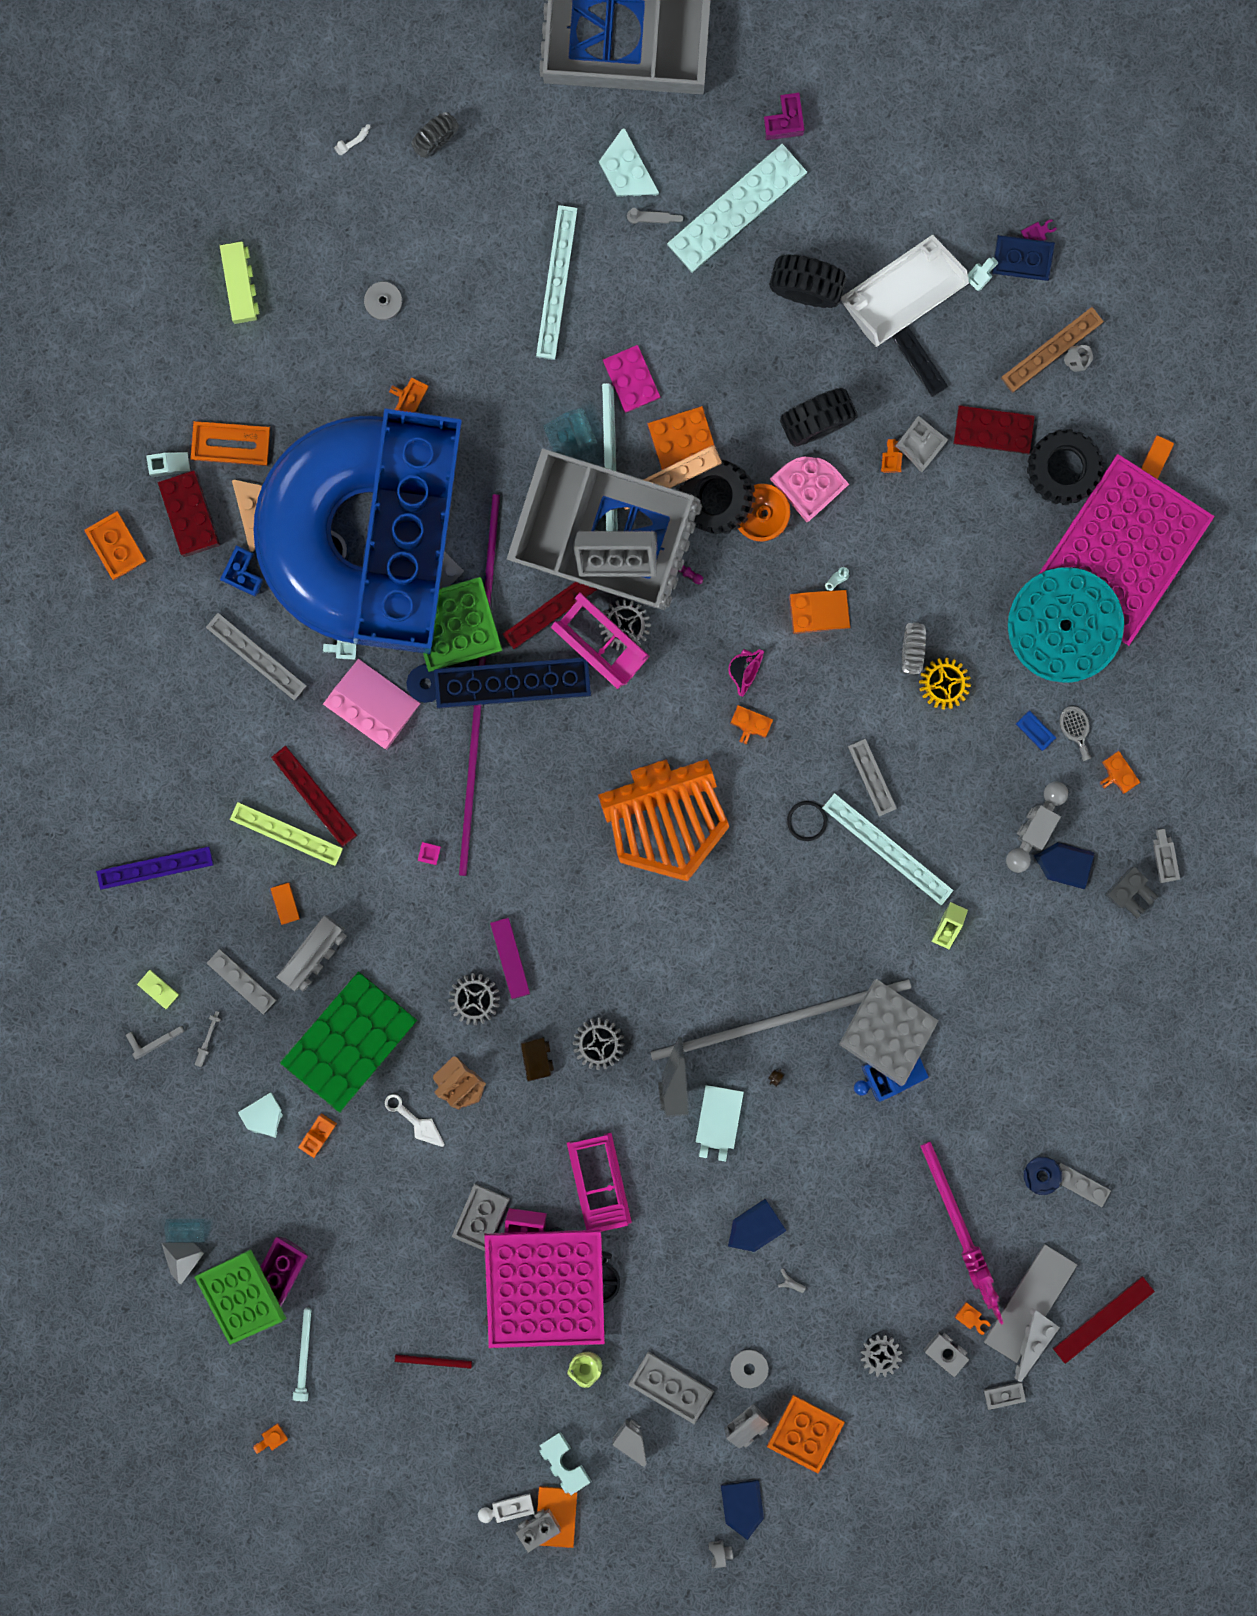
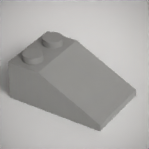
M753 1403L725 1427L726 1439L739 1449L743 1446L746 1448L754 1441L753 1437L757 1434L762 1435L768 1430L769 1421Z

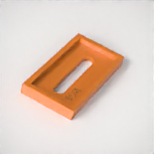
M193 421L191 460L268 466L270 427ZM208 439L255 442L256 448L243 449L208 446L206 441Z

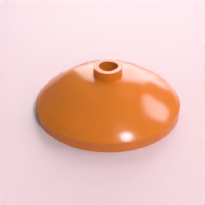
M769 484L753 485L755 488V492H753V496L756 497L755 503H752L751 506L754 509L752 514L748 513V520L745 523L742 522L740 524L741 527L738 529L745 537L754 541L764 542L778 537L785 530L790 519V505L784 493L778 488ZM767 510L768 515L763 517V511Z

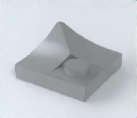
M917 416L895 447L906 455L920 472H923L948 439L921 417Z

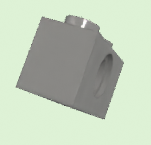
M937 1332L923 1350L955 1377L969 1361V1358L966 1356L968 1352L960 1345L956 1348L951 1343L953 1340L947 1334L941 1335ZM945 1349L952 1350V1355L948 1358L942 1356Z

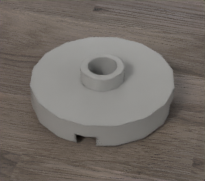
M378 282L368 288L364 296V304L367 312L375 319L389 320L399 313L402 307V297L395 285L389 282ZM383 297L386 298L384 304L380 303V299Z

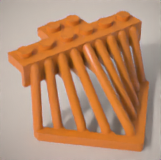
M667 759L658 761L654 764L632 770L631 775L634 783L598 794L606 821L612 824L616 851L620 863L687 881L691 878L729 828L727 818L713 790L717 786L708 759L672 771ZM703 791L707 793L719 819L716 827L701 792ZM691 795L695 797L710 833L707 839H705L689 797ZM679 799H682L699 842L700 848L695 851L678 803ZM666 803H671L690 858L687 864L685 863ZM654 807H659L678 867L671 865ZM645 810H647L663 863L655 861L643 815ZM633 814L636 816L647 859L640 857L631 820V815ZM620 818L624 820L631 854L624 852L619 825Z

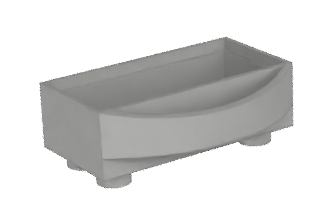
M328 915L323 916L278 974L277 978L293 991L299 989L305 991L312 982L308 979L313 972L317 976L324 967L320 964L322 959L325 957L329 960L335 953L332 946L334 944L341 945L347 936L343 933L345 928Z

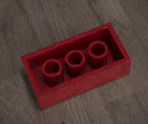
M193 470L157 482L181 556L187 557L221 546L197 473Z

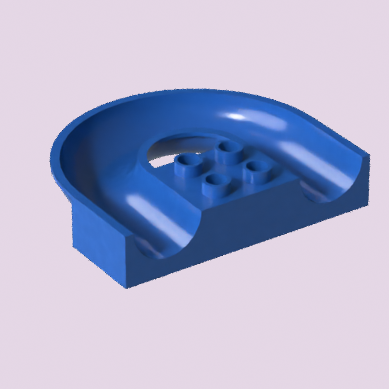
M384 409L383 417H350L322 425L298 439L280 456L269 471L257 499L253 527L254 545L259 566L269 588L283 607L298 621L326 637L342 642L431 654L462 419ZM370 492L373 493L364 563L363 567H359L345 560L336 550L331 536V524L335 512L344 501L354 495Z

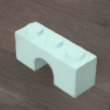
M561 1432L540 1445L541 1450L539 1451L544 1460L548 1459L551 1463L550 1469L555 1477L559 1476L562 1483L560 1485L566 1494L569 1492L572 1495L592 1482L582 1465L572 1470L567 1469L563 1465L562 1457L571 1447Z

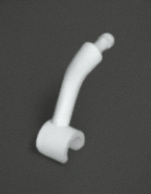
M367 124L363 127L359 135L347 144L343 140L339 141L337 146L334 147L339 155H343L349 148L361 142L368 134L370 125Z

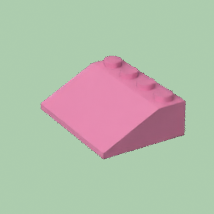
M359 659L323 703L327 708L386 750L421 704Z

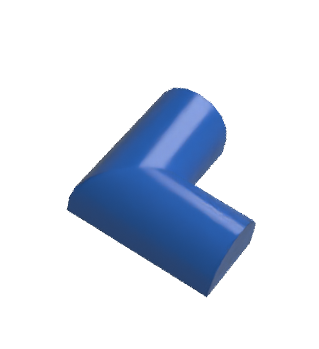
M236 545L220 580L250 595L256 596L262 586L263 579L246 571L254 553Z

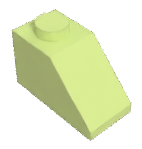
M950 902L932 942L950 949L964 924L968 910Z

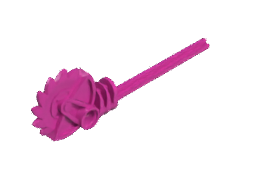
M931 1141L920 1145L962 1245L963 1252L961 1255L975 1289L980 1290L987 1308H992L997 1320L1002 1325L1003 1320L997 1303L999 1302V1297L992 1286L994 1281L980 1248L976 1247L972 1242Z

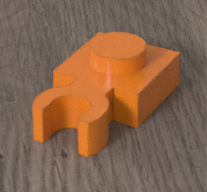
M965 1302L955 1316L958 1321L970 1330L973 1326H976V1330L981 1335H984V1332L980 1329L982 1324L990 1327V1323L987 1320L979 1319L982 1314L967 1302Z

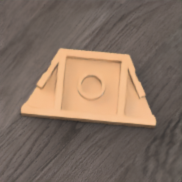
M232 480L249 550L254 552V514L262 486Z

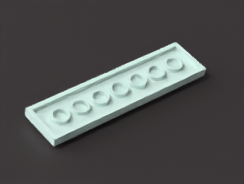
M781 144L671 239L667 245L693 273L804 177L807 171L788 149Z

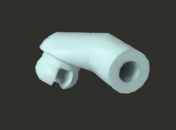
M841 567L825 584L826 589L832 591L838 584L846 581L849 577V570L846 567Z

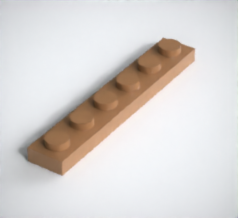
M1091 307L1003 375L1001 379L1012 393L1015 392L1104 321Z

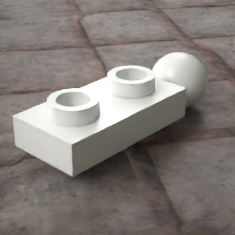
M529 1493L493 1502L492 1510L487 1507L479 1510L478 1519L483 1523H488L493 1517H496V1521L499 1523L534 1514L531 1495Z

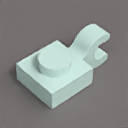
M992 257L988 258L983 266L980 263L976 264L968 273L969 283L977 291H981L993 277L989 272L999 262Z
M338 640L337 645L323 644V652L336 653V659L356 660V644Z

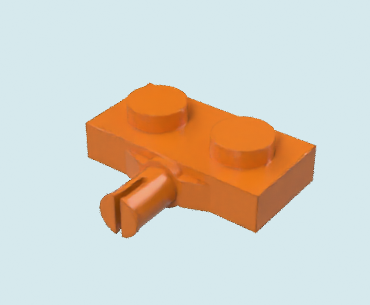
M412 377L403 390L392 385L389 393L399 397L395 410L416 413L429 386Z
M738 705L730 724L739 727L743 731L739 742L742 743L744 740L743 744H747L750 734L766 738L773 719Z
M1119 751L1102 762L1108 772V777L1100 781L1104 789L1111 783H1114L1124 794L1140 783Z

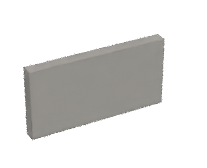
M649 1351L628 1384L694 1425L714 1393V1390Z

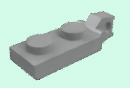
M1165 829L1155 830L1157 840H1153V848L1160 883L1180 880L1174 843L1171 837H1166Z

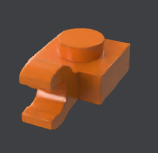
M888 439L887 453H883L881 472H901L902 453H899L900 450L895 447L898 442L895 441L896 439Z
M277 1423L261 1434L264 1439L254 1445L253 1449L257 1454L268 1446L271 1450H274L286 1442L288 1437Z

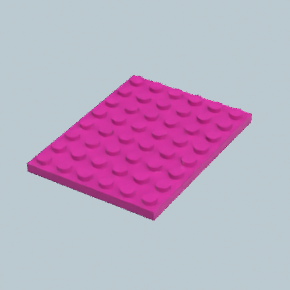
M1117 454L1038 574L1054 568L1072 567L1091 572L1105 581L1114 591L1120 602L1124 616L1122 642L1129 646L1215 516Z

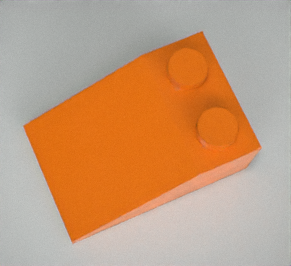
M846 590L789 595L793 634L850 628Z

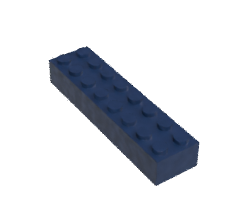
M584 658L434 669L437 709L591 696L589 666Z

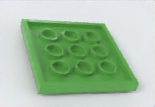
M482 577L439 589L431 654L423 653L428 672L503 651Z
M251 1250L195 1276L229 1345L287 1319Z

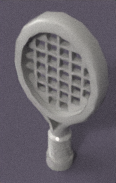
M1068 706L1060 715V728L1069 740L1078 743L1082 760L1091 759V755L1085 745V738L1089 733L1090 726L1088 717L1080 708Z

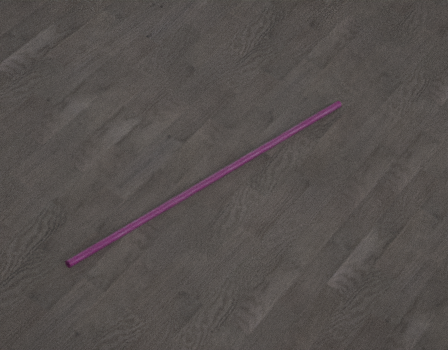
M497 494L492 495L484 585L489 605L491 604L500 495ZM486 656L478 658L477 666L485 665ZM474 706L459 867L460 876L467 875L481 706Z

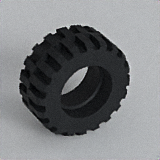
M786 254L780 255L775 260L769 286L773 293L793 302L813 307L833 308L841 301L846 275L842 269L828 262L807 256Z
M841 387L817 395L789 409V411L781 415L780 423L789 443L794 447H798L850 424L857 418V412L847 390Z
M1062 429L1056 430L1054 433L1047 434L1032 449L1031 455L1028 458L1027 474L1030 476L1028 480L1030 485L1033 484L1035 487L1033 490L1036 493L1039 492L1044 500L1048 499L1053 504L1062 503V505L1076 503L1088 496L1099 483L1100 475L1103 472V466H1101L1103 461L1102 455H1099V448L1097 445H1093V440L1090 437L1086 438L1083 436L1084 433L1080 431L1076 433L1072 429H1067L1066 431H1062ZM1058 450H1070L1082 462V474L1072 484H1059L1048 473V460Z
M720 459L722 464L685 481L684 485H680L679 488L683 493L700 499V504H702V492L710 481L719 478L726 480L731 485L733 498L726 511L718 515L710 514L704 509L702 504L700 514L695 517L696 528L714 534L729 533L732 529L740 528V524L748 520V513L752 514L754 508H751L752 503H755L756 498L753 496L755 488L750 483L752 480L749 475L745 474V470L734 463Z

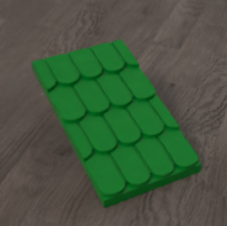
M358 971L283 1058L280 1064L340 1113L417 1022V1019Z

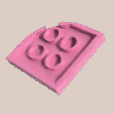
M806 456L788 462L770 478L806 522H809L849 485L829 462L821 458Z

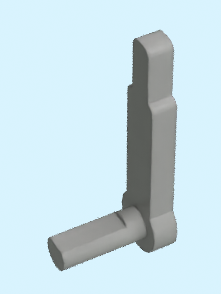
M632 208L627 213V220L632 224L638 222L669 224V222L682 223L683 216L670 215V213L639 211L636 208Z
M180 1026L143 1048L138 1045L132 1032L126 1034V1037L134 1050L132 1055L136 1060L185 1031Z

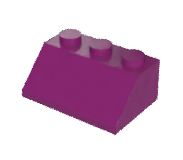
M276 1237L260 1268L281 1307L308 1255L300 1246L287 1238Z

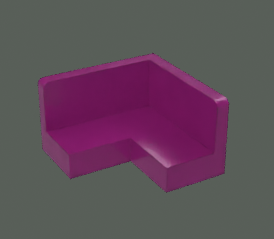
M799 93L780 95L782 114L764 116L766 141L804 135L805 130Z

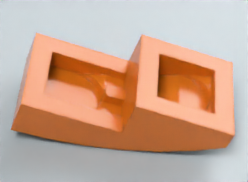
M321 1113L298 1148L315 1158L337 1123Z

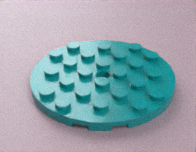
M1072 567L1050 569L1030 579L1014 598L1008 616L1010 643L1022 664L1041 678L1062 683L1084 680L1103 670L1119 650L1124 631L1123 611L1111 587L1093 573ZM1069 620L1071 628L1069 630H1062L1060 627L1061 621Z

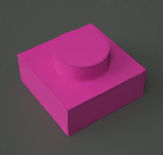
M422 842L418 861L437 865L441 847Z

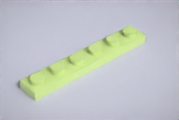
M237 802L230 818L231 821L336 866L343 851V848L239 802Z

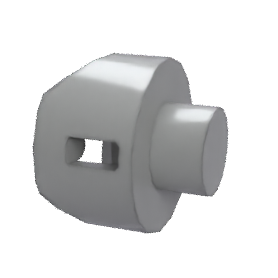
M1087 345L1072 346L1064 356L1066 366H1069L1074 372L1086 370L1093 360L1092 350Z
M723 1541L708 1542L709 1550L714 1555L711 1561L712 1569L726 1567V1560L733 1559L732 1546L724 1547Z

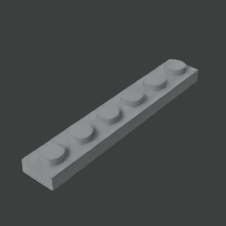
M219 613L206 626L210 632L294 701L307 687Z

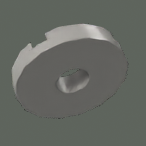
M742 1350L731 1361L730 1372L732 1378L743 1388L751 1389L758 1387L768 1376L767 1360L756 1350ZM746 1364H753L755 1370L753 1373L747 1374L744 1372V1366Z

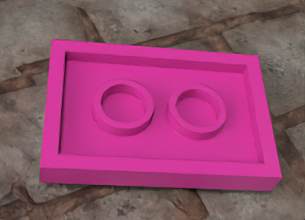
M638 345L603 359L605 368L625 413L660 399L658 390Z

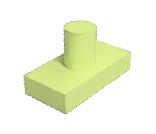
M151 970L137 984L165 1009H168L179 996L175 990Z

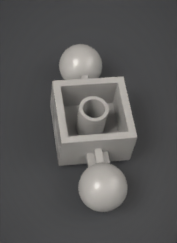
M1058 781L1049 783L1044 789L1046 801L1043 806L1031 807L1026 816L1028 818L1027 823L1022 824L1017 831L1019 835L1018 840L1022 843L1019 848L1011 850L1006 857L1007 867L1015 873L1026 871L1031 863L1029 855L1031 849L1043 850L1061 818L1053 810L1055 806L1065 803L1068 798V789L1063 783Z

